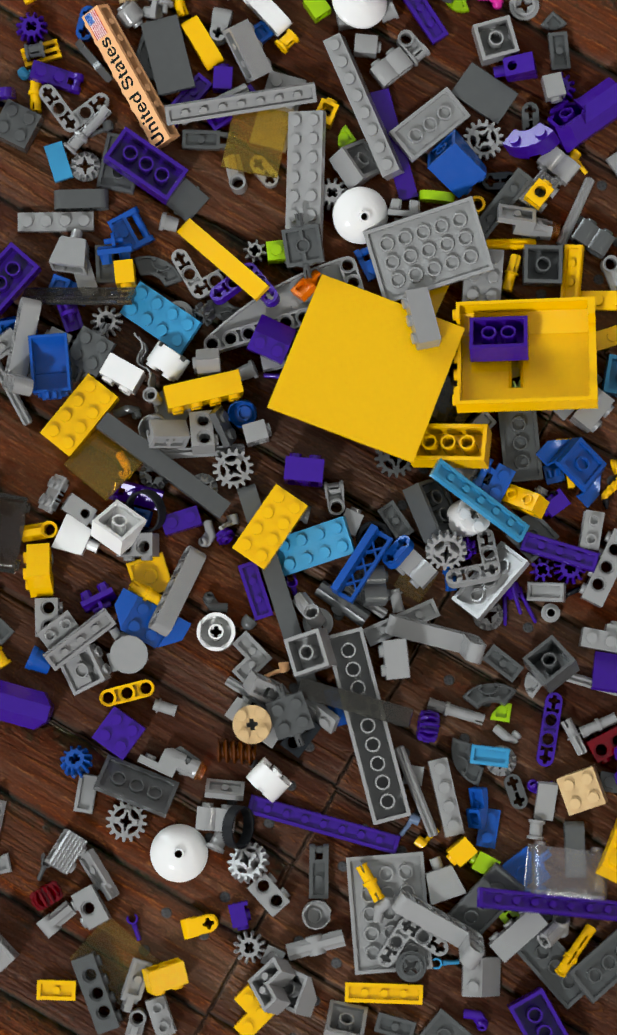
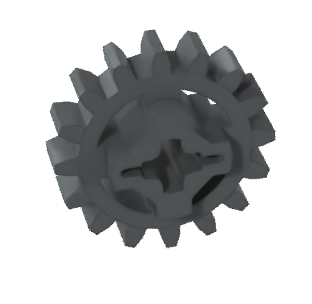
M375 450V453L379 456L375 457L374 461H379V464L376 465L377 468H383L381 474L388 472L389 478L392 474L395 475V478H398L399 473L404 477L406 475L405 470L409 472L412 470L409 466L411 465L410 462L407 461L406 465L400 469L399 464L405 460L398 458L395 466L394 460L390 459L392 455H382V451ZM388 462L392 466V469L386 467L384 463Z

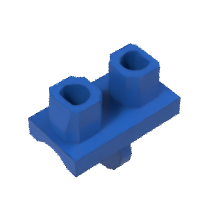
M114 232L110 233L111 238L104 239V245H112L97 247V255H100L102 265L113 263L112 254L119 253L120 260L130 259L132 243L116 245V243H123V237L115 238Z

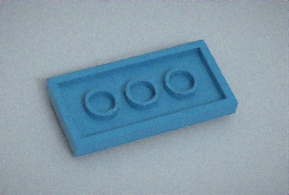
M142 281L138 283L120 311L123 316L181 355L203 324Z
M341 516L291 533L277 552L284 576H288L351 555L355 550V546L346 518Z

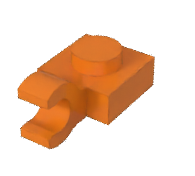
M314 270L311 273L312 278L304 279L303 277L290 291L294 296L305 302L315 292L321 273Z

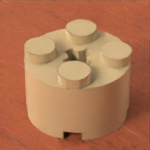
M244 706L237 711L233 718V731L237 738L244 743H260L271 732L272 721L270 715L260 706ZM250 719L258 723V726H255V730L247 727Z

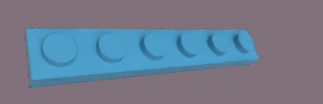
M437 460L429 474L430 477L519 543L523 540L530 527L526 522L444 460Z

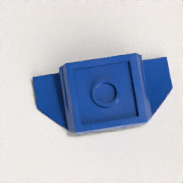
M582 437L546 441L537 451L536 455L546 466L555 463L580 489L576 497L589 508L600 495L601 473L604 471L607 463Z
M125 588L122 589L114 604L121 631L131 636H137L144 643L154 648L183 640L191 623L178 617L169 635L164 637L148 628L149 621L157 605L142 600L143 598Z

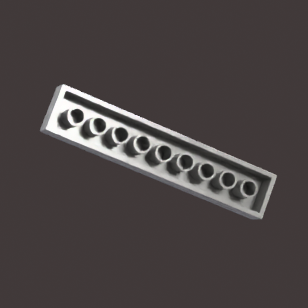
M359 627L329 635L337 665L332 668L373 825L411 816L363 628Z

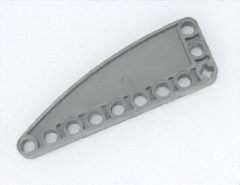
M350 256L341 257L311 268V273L317 270L323 275L347 284L350 280H354L358 283V288L364 290L356 261ZM345 262H349L352 264L353 268L351 270H345L343 269L342 264ZM304 273L297 274L274 286L280 296V302L277 306L267 307L260 299L257 302L253 299L236 311L205 338L204 349H208L207 343L210 341H215L218 344L219 353L248 345L250 339L245 338L243 334L247 330L254 332L262 314L278 322L286 319L290 321V327L298 331L302 323L298 317L306 313L313 294L303 302L294 296L290 290L304 277ZM268 291L265 293L268 299L272 300L274 298ZM231 335L235 337L236 341L233 344H228L225 338Z

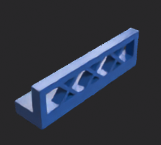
M371 523L331 585L332 592L353 604L393 542V538L382 533L376 525ZM378 536L387 540L383 547L375 548L374 542ZM374 553L375 560L373 563L365 564V556ZM364 569V577L355 580L354 573L357 570ZM354 585L355 591L351 597L342 593L346 586Z

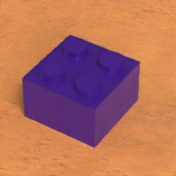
M114 706L91 738L120 759L125 760L147 728L117 706Z

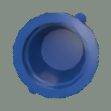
M34 645L24 668L47 675L51 666L43 657L45 651Z

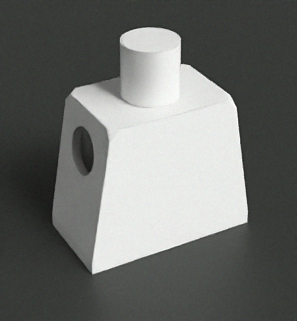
M66 514L51 547L83 556L86 549L97 553L101 543L91 539L90 528L71 515Z

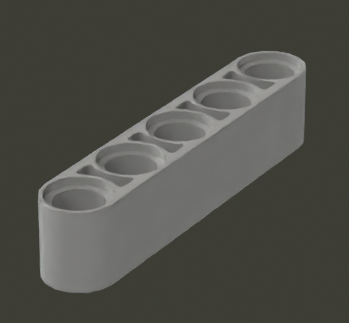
M191 545L186 547L149 621L148 628L164 637L169 635L206 560L205 553Z

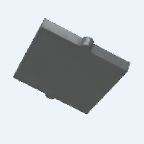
M185 178L167 203V206L174 211V215L180 216L186 222L189 218L192 219L210 198L200 190L199 186L196 187Z

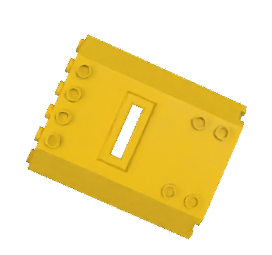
M595 296L456 302V309H452V319L456 321L458 326L465 328L454 356V364H457V369H454V381H457V386H454L452 404L456 406L457 413L598 408ZM528 316L529 360H520L521 387H512V361L471 362L469 350L470 318Z

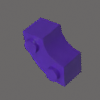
M539 122L529 130L519 131L514 129L502 144L509 155L519 159H530L531 156L547 154L560 143V140L554 130Z

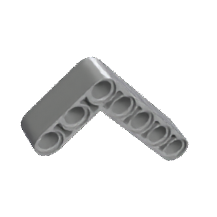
M21 297L2 382V388L10 393L31 396L34 380L27 377L30 363L28 336L36 335L42 305L40 300Z
M389 614L384 632L398 638H406V640L458 652L466 661L475 664H481L486 648L483 640L475 634L397 614Z
M404 890L401 891L391 907L393 911L457 947L461 964L470 970H475L485 954L483 936L475 929Z

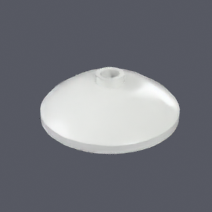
M332 0L338 17L347 25L358 29H367L377 25L384 17L387 9V0Z
M353 187L343 192L336 200L332 212L333 224L343 239L355 244H365L363 232L387 224L388 208L383 197L375 190L367 187ZM366 213V219L362 220L361 215Z
M173 824L167 826L155 836L150 849L152 865L156 872L166 880L172 882L192 880L202 872L207 863V843L202 834L189 825ZM177 850L182 852V856L179 858L175 856V851Z

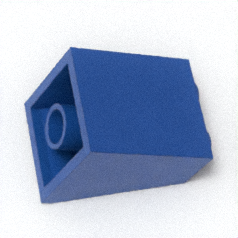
M456 129L427 153V168L458 198L462 195L466 196L476 183H481L486 178L487 169L485 164Z

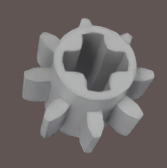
M257 239L252 244L248 241L249 247L243 248V251L248 253L245 259L250 258L253 264L256 260L262 262V255H267V252L262 251L265 248V244L260 246ZM254 248H257L258 252H260L256 253V256H253L251 252Z

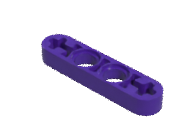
M556 692L549 693L544 701L536 752V761L543 767L550 766L555 756L563 704L562 696ZM553 695L559 700V703H556L554 709H558V713L553 711L547 712V707L551 709L552 703L549 702V698H552ZM549 714L556 717V723L551 726L545 721L546 716ZM546 733L553 736V742L549 745L545 744L542 740ZM541 745L546 748L552 747V751H547L550 761H546V764H543V760L540 759V755H544L545 751L544 749L541 750Z

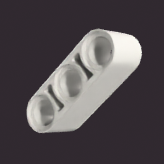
M243 0L277 37L292 25L291 20L272 0Z

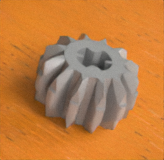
M327 178V185L324 183V206L327 204V210H330L338 197L348 190L347 188H342L344 182H340L337 185V178H334L333 183ZM329 191H330L331 193H333V192L335 191V192H336V193H335V197H334V196L329 197Z
M105 306V311L102 312V309L99 307L98 312L100 314H92L97 319L90 321L92 325H96L92 330L98 331L102 321H105V318H109L111 324L105 335L109 338V333H112L113 337H115L116 333L114 330H122L118 326L123 324V320L119 319L122 316L121 313L115 314L116 308L114 307L109 312L108 306Z
M254 930L251 931L250 936H248L247 931H243L245 938L237 935V939L241 943H233L234 946L240 947L234 950V953L241 952L238 960L245 956L244 963L246 964L249 958H251L252 963H256L255 955L262 959V955L258 951H266L265 948L259 947L266 943L265 940L258 942L262 935L258 934L256 938L253 937ZM248 942L250 944L252 942L254 950L246 951L245 943Z

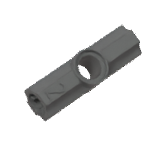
M323 580L314 594L329 604L331 610L336 615L346 616L362 627L371 612L355 601L351 604L334 594L330 588L331 584ZM343 591V592H342V593H344L345 595H347V596H349V597L352 596V595H351L349 592H347V591Z

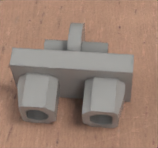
M147 0L151 1V6L143 7L144 17L153 20L163 18V13L167 14L168 8L174 7V2L171 0Z
M392 198L387 215L402 216V218H394V221L406 218V216L409 217L421 213L420 201L409 200V210L401 209L402 199Z

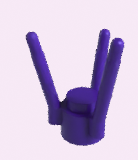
M514 582L502 596L503 625H507V597L509 600L515 601L520 615L522 610L518 598L521 597L534 623H537L534 613L523 594L522 587H519L518 582Z

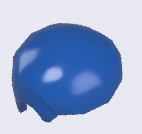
M247 399L236 400L230 404L227 410L228 421L238 428H242L243 424L254 422L257 418L255 405Z

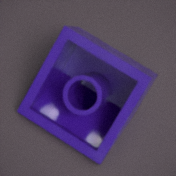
M262 314L246 349L282 365L297 330Z

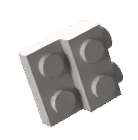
M95 643L87 646L60 667L74 696L111 678V668L107 663H104L102 659L103 651Z

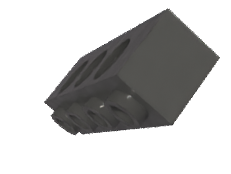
M92 951L73 958L71 963L97 1034L100 1035L119 1028L122 1024L123 1016L120 1009H116V997L114 992L109 990L108 984H110L107 973H103L101 968L103 961L100 954L97 955L96 951ZM88 969L95 970V978H90L87 975ZM94 988H101L103 995L96 996L93 991ZM107 1006L110 1014H102L100 1007Z

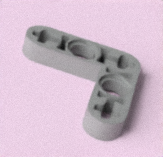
M45 84L39 89L41 100L66 132H74L95 114L93 107L88 104L90 101L93 105L98 101V96L100 98L104 97L105 106L108 107L109 105L108 96L104 93H97L74 111H71L52 85ZM46 88L48 90L51 88V96L53 98L57 96L59 99L49 105L48 102L51 100L48 96L44 97L42 95L44 93L43 89ZM56 103L63 104V113L57 114L54 112L53 107ZM98 105L95 109L99 110L102 105ZM83 107H87L91 111V115L88 118H83L80 115V110ZM67 111L70 113V115L67 116L70 121H75V123L73 124V129L71 127L66 128L65 125L67 124V121L65 119H63L62 121L59 119V117L64 116L67 113Z
M177 249L171 255L175 268L191 295L197 300L209 296L210 291L205 288L202 290V295L199 293L195 294L196 286L202 288L205 286L204 281H207L208 286L212 289L214 286L210 283V279L213 276L220 277L221 281L224 279L220 273L222 271L219 269L202 278L189 255L183 249ZM177 254L185 255L183 260L187 266L182 268V270L179 269L183 267L181 262L175 261ZM191 269L195 272L193 279H186L184 277L186 270Z
M487 528L477 534L481 564L451 569L446 573V583L450 588H461L492 582L501 577V566L492 530ZM484 535H487L489 545H485ZM492 551L494 556L492 558H485L484 553ZM494 568L495 574H491L490 569ZM476 571L479 573V576L471 579L468 577V574ZM452 576H456L457 581L453 582Z
M402 917L378 952L377 961L382 967H390L409 938L436 956H444L448 952V944L445 940L422 927L416 930L414 937L411 936L412 930L408 928L406 931L403 930L402 922H408V919ZM411 922L410 925L416 928V924ZM420 931L428 932L429 938L427 941L421 942L418 939ZM395 936L402 939V944L399 947L391 945V939ZM433 936L436 937L433 941L437 944L444 943V951L436 952V947L432 944L430 947L427 946ZM387 945L392 950L397 951L395 955L392 952L390 953V962L382 963L380 956L382 954L386 955L389 951L385 949Z

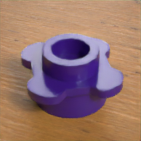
M226 527L216 534V541L219 542V545H226L233 540L235 533Z

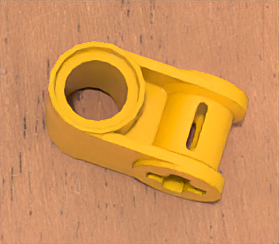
M210 913L180 920L184 940L214 931L219 924L217 916ZM207 918H209L210 921H214V924L211 925V928H209V925L204 924L207 921Z

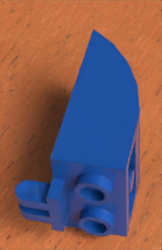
M67 333L28 336L31 379L34 380L32 393L35 396L38 395V398H42V400L62 399V397L69 396V393H73Z

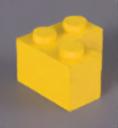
M50 543L26 544V552H23V562L26 564V568H23V579L25 580L26 590H29L31 598L54 596Z
M249 983L234 997V1000L246 1011L234 1024V1028L241 1035H254L275 1015L263 1011Z

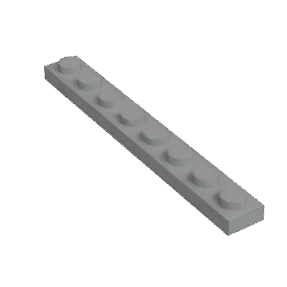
M308 82L164 105L166 124L169 126L317 102L315 83Z

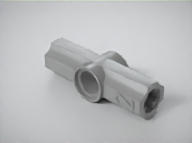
M342 929L325 934L310 935L303 940L285 944L289 961L306 956L321 955L328 950L346 946Z

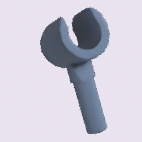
M412 813L399 835L403 836L411 824L418 826L421 816Z

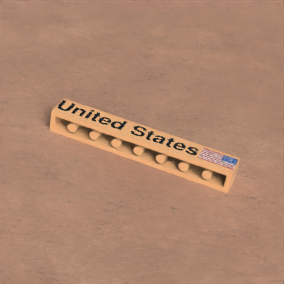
M96 5L82 16L85 27L91 33L95 45L102 53L104 61L108 64L112 76L119 84L122 94L130 104V108L136 115L140 127L147 135L149 143L158 149L166 147L177 139L180 134L175 125L167 126L164 105L109 5Z

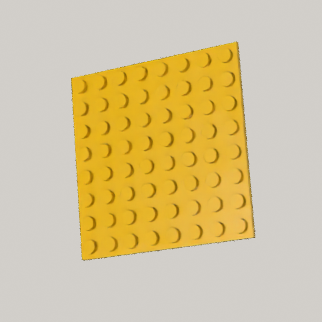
M321 274L267 408L413 463L465 328L436 317L442 338L440 345L417 351L416 345H413L411 342L410 334L412 330L411 327L407 326L406 309L403 310L402 304Z

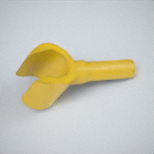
M574 149L568 156L581 166L580 170L585 175L588 171L578 160L582 154Z
M419 835L414 841V845L418 848H423L433 837L427 835L424 839Z

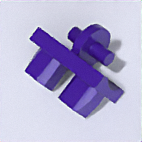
M74 295L55 300L65 332L70 333L81 329L84 324Z
M105 581L96 586L99 593L94 596L90 590L80 593L82 600L80 603L86 614L91 611L96 614L102 608L107 609L112 606L111 601L117 599L112 587H109Z

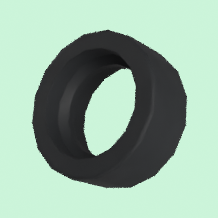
M380 521L366 522L357 531L356 544L358 545L371 523L392 538L391 531ZM374 553L366 555L367 557L375 558Z

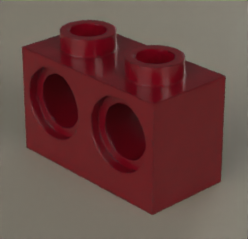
M617 725L585 742L595 763L601 762V764H605L612 760L611 756L614 755V748L616 747L613 744V738L617 735ZM599 744L605 747L603 755L596 753V747Z

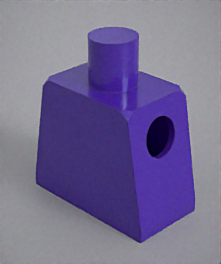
M532 51L503 58L504 65L493 67L494 77L506 76L507 82L538 78L536 62Z

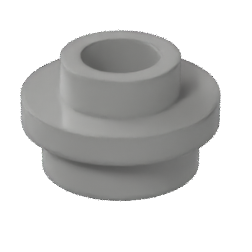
M546 604L541 609V617L546 622H555L560 617V609L555 604ZM549 609H552L554 611V615L552 617L548 616L547 611Z

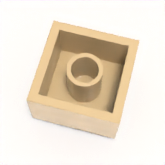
M595 765L568 773L556 779L569 816L608 802Z

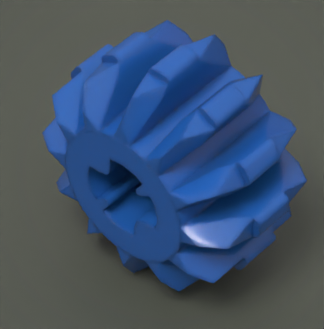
M78 745L74 749L73 746H70L71 751L64 750L65 756L60 757L62 762L60 767L64 770L66 776L71 775L75 779L79 775L80 778H83V773L89 774L88 768L93 767L91 762L93 757L91 754H88L87 748L82 749Z

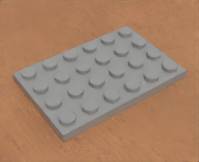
M472 196L363 232L382 297L395 302L403 298L406 290L428 287V290L431 291L495 270Z
M423 851L346 857L355 975L396 972V960L390 967H382L378 964L377 954L402 916L393 911L392 908H389L383 913V923L373 922L374 906L377 902H373L367 888H364V882L356 867L360 865L362 867V864L367 862L373 877L377 878V884L385 897L393 898L395 901L401 891L404 890L427 902ZM403 921V930L406 931L407 928L412 930L413 933L410 935L414 937L416 930L420 927L416 925V928H413L410 925L411 921ZM420 931L418 933V939L421 942L428 940V932ZM398 936L391 939L393 947H399L402 944V939ZM409 938L400 954L406 951H417L425 958L427 969H433L431 952ZM387 945L385 949L389 951L386 955L382 954L380 956L382 963L390 962V953L392 952L395 955L397 951L392 950ZM405 960L407 964V968L405 971L410 969L412 971L415 970L414 965L416 964L417 960L412 963Z

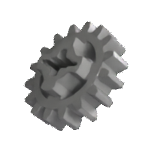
M478 119L477 125L472 122L470 124L471 129L466 127L465 132L467 134H463V139L467 140V144L480 160L484 157L488 161L489 156L495 158V152L500 153L501 151L498 146H503V141H500V139L504 135L498 134L501 128L495 129V122L489 125L488 119L485 120V123ZM492 133L495 136L496 143L491 138ZM487 135V137H486V142L484 141V142L481 143V145L479 146L480 139H482L483 137H485V136ZM470 138L475 142V147L472 146ZM485 149L489 150L487 152H480L481 150Z
M228 447L226 453L221 450L222 456H215L218 462L212 464V466L217 468L213 470V474H218L215 480H222L221 486L227 483L228 489H231L232 485H235L236 489H238L239 483L245 486L244 480H251L248 474L254 472L253 469L249 468L253 466V462H248L251 458L250 455L244 456L245 450L238 452V447H235L234 451H231L230 447ZM228 456H235L234 459H226ZM242 460H243V461L245 462V464H246V470H245V471H244V469H242L241 466H240V464L242 463ZM234 464H236V468L238 471L233 470L232 472H230V467L228 465L233 466ZM220 465L226 470L224 476L221 474ZM232 477H240L237 480H231Z
M447 529L446 533L443 534L439 530L438 536L432 534V540L427 539V546H425V552H427L426 559H430V565L436 563V569L443 566L444 571H446L447 567L454 569L455 564L461 566L460 560L465 561V555H467L466 541H463L462 535L457 537L456 531L449 534Z
M120 801V806L114 804L115 810H108L111 817H106V820L110 821L106 828L111 827L112 829L109 834L115 833L116 840L122 837V842H125L126 838H129L130 842H132L133 836L140 838L139 832H145L142 826L148 825L147 822L143 821L147 817L146 814L142 815L141 813L144 809H138L136 806L128 803L124 804L123 801ZM125 808L124 814L115 816L120 809ZM132 809L138 814L139 819L132 815ZM128 813V818L132 820V823H129L126 827L122 819L126 818ZM114 823L121 827V832L116 829ZM132 826H138L135 832L129 834Z
M250 842L244 849L234 848L235 854H229L232 860L227 861L230 865L228 870L232 873L233 878L237 879L240 883L245 881L247 884L250 883L251 879L257 882L256 877L258 876L263 878L261 873L267 872L268 870L265 865L270 864L267 860L269 855L265 852L266 850L263 846H260L257 842L254 845Z

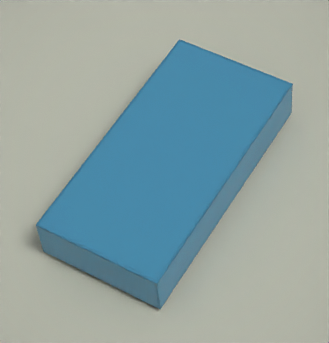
M60 141L44 146L55 183L74 178L63 142Z
M472 744L470 764L509 768L511 749Z

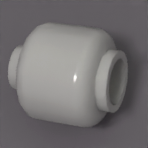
M127 0L116 9L118 11L116 17L125 28L129 29L133 26L136 29L143 23L144 12L135 1L129 2Z

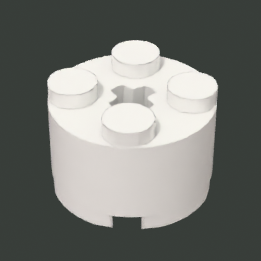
M160 340L146 359L148 361L146 363L147 366L156 371H163L162 376L173 382L179 380L191 362L169 346L164 345Z
M461 499L454 502L447 511L449 528L452 532L456 531L457 536H474L486 530L491 523Z
M209 613L198 623L197 638L201 645L210 651H223L229 648L235 640V625L223 613ZM215 627L222 631L221 634H218V637L211 633V630H215Z
M263 757L246 776L250 783L257 790L259 789L272 803L292 784L286 776L281 774V770L266 757Z

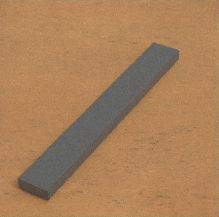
M107 412L96 426L97 430L218 519L221 518L231 503L159 449L149 448L148 441Z

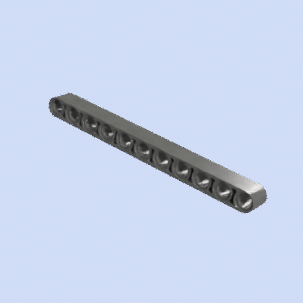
M255 483L237 489L247 524H249L262 505ZM276 554L266 570L262 569L283 639H287L302 632L279 558ZM315 673L296 677L299 688L317 683Z

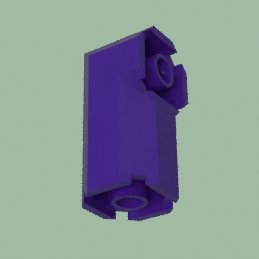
M610 77L581 97L573 99L574 102L569 103L568 100H563L551 108V116L547 118V121L560 140L559 147L568 154L617 120V83Z
M0 680V721L36 730L51 721L55 706L47 692Z

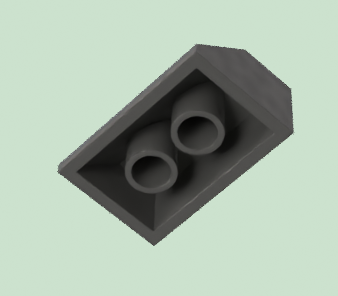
M431 478L402 490L424 543H427V539L432 540V534L438 536L439 530L443 534L446 533L447 529L449 534L452 533L448 525L447 511L453 504V500L448 489Z

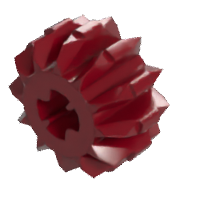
M51 881L34 890L30 894V899L36 910L41 911L62 899L64 894L60 885L56 881Z

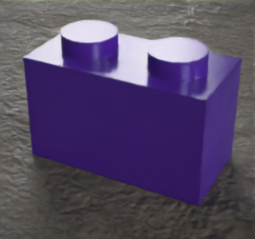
M197 506L167 514L162 526L166 537L203 526Z

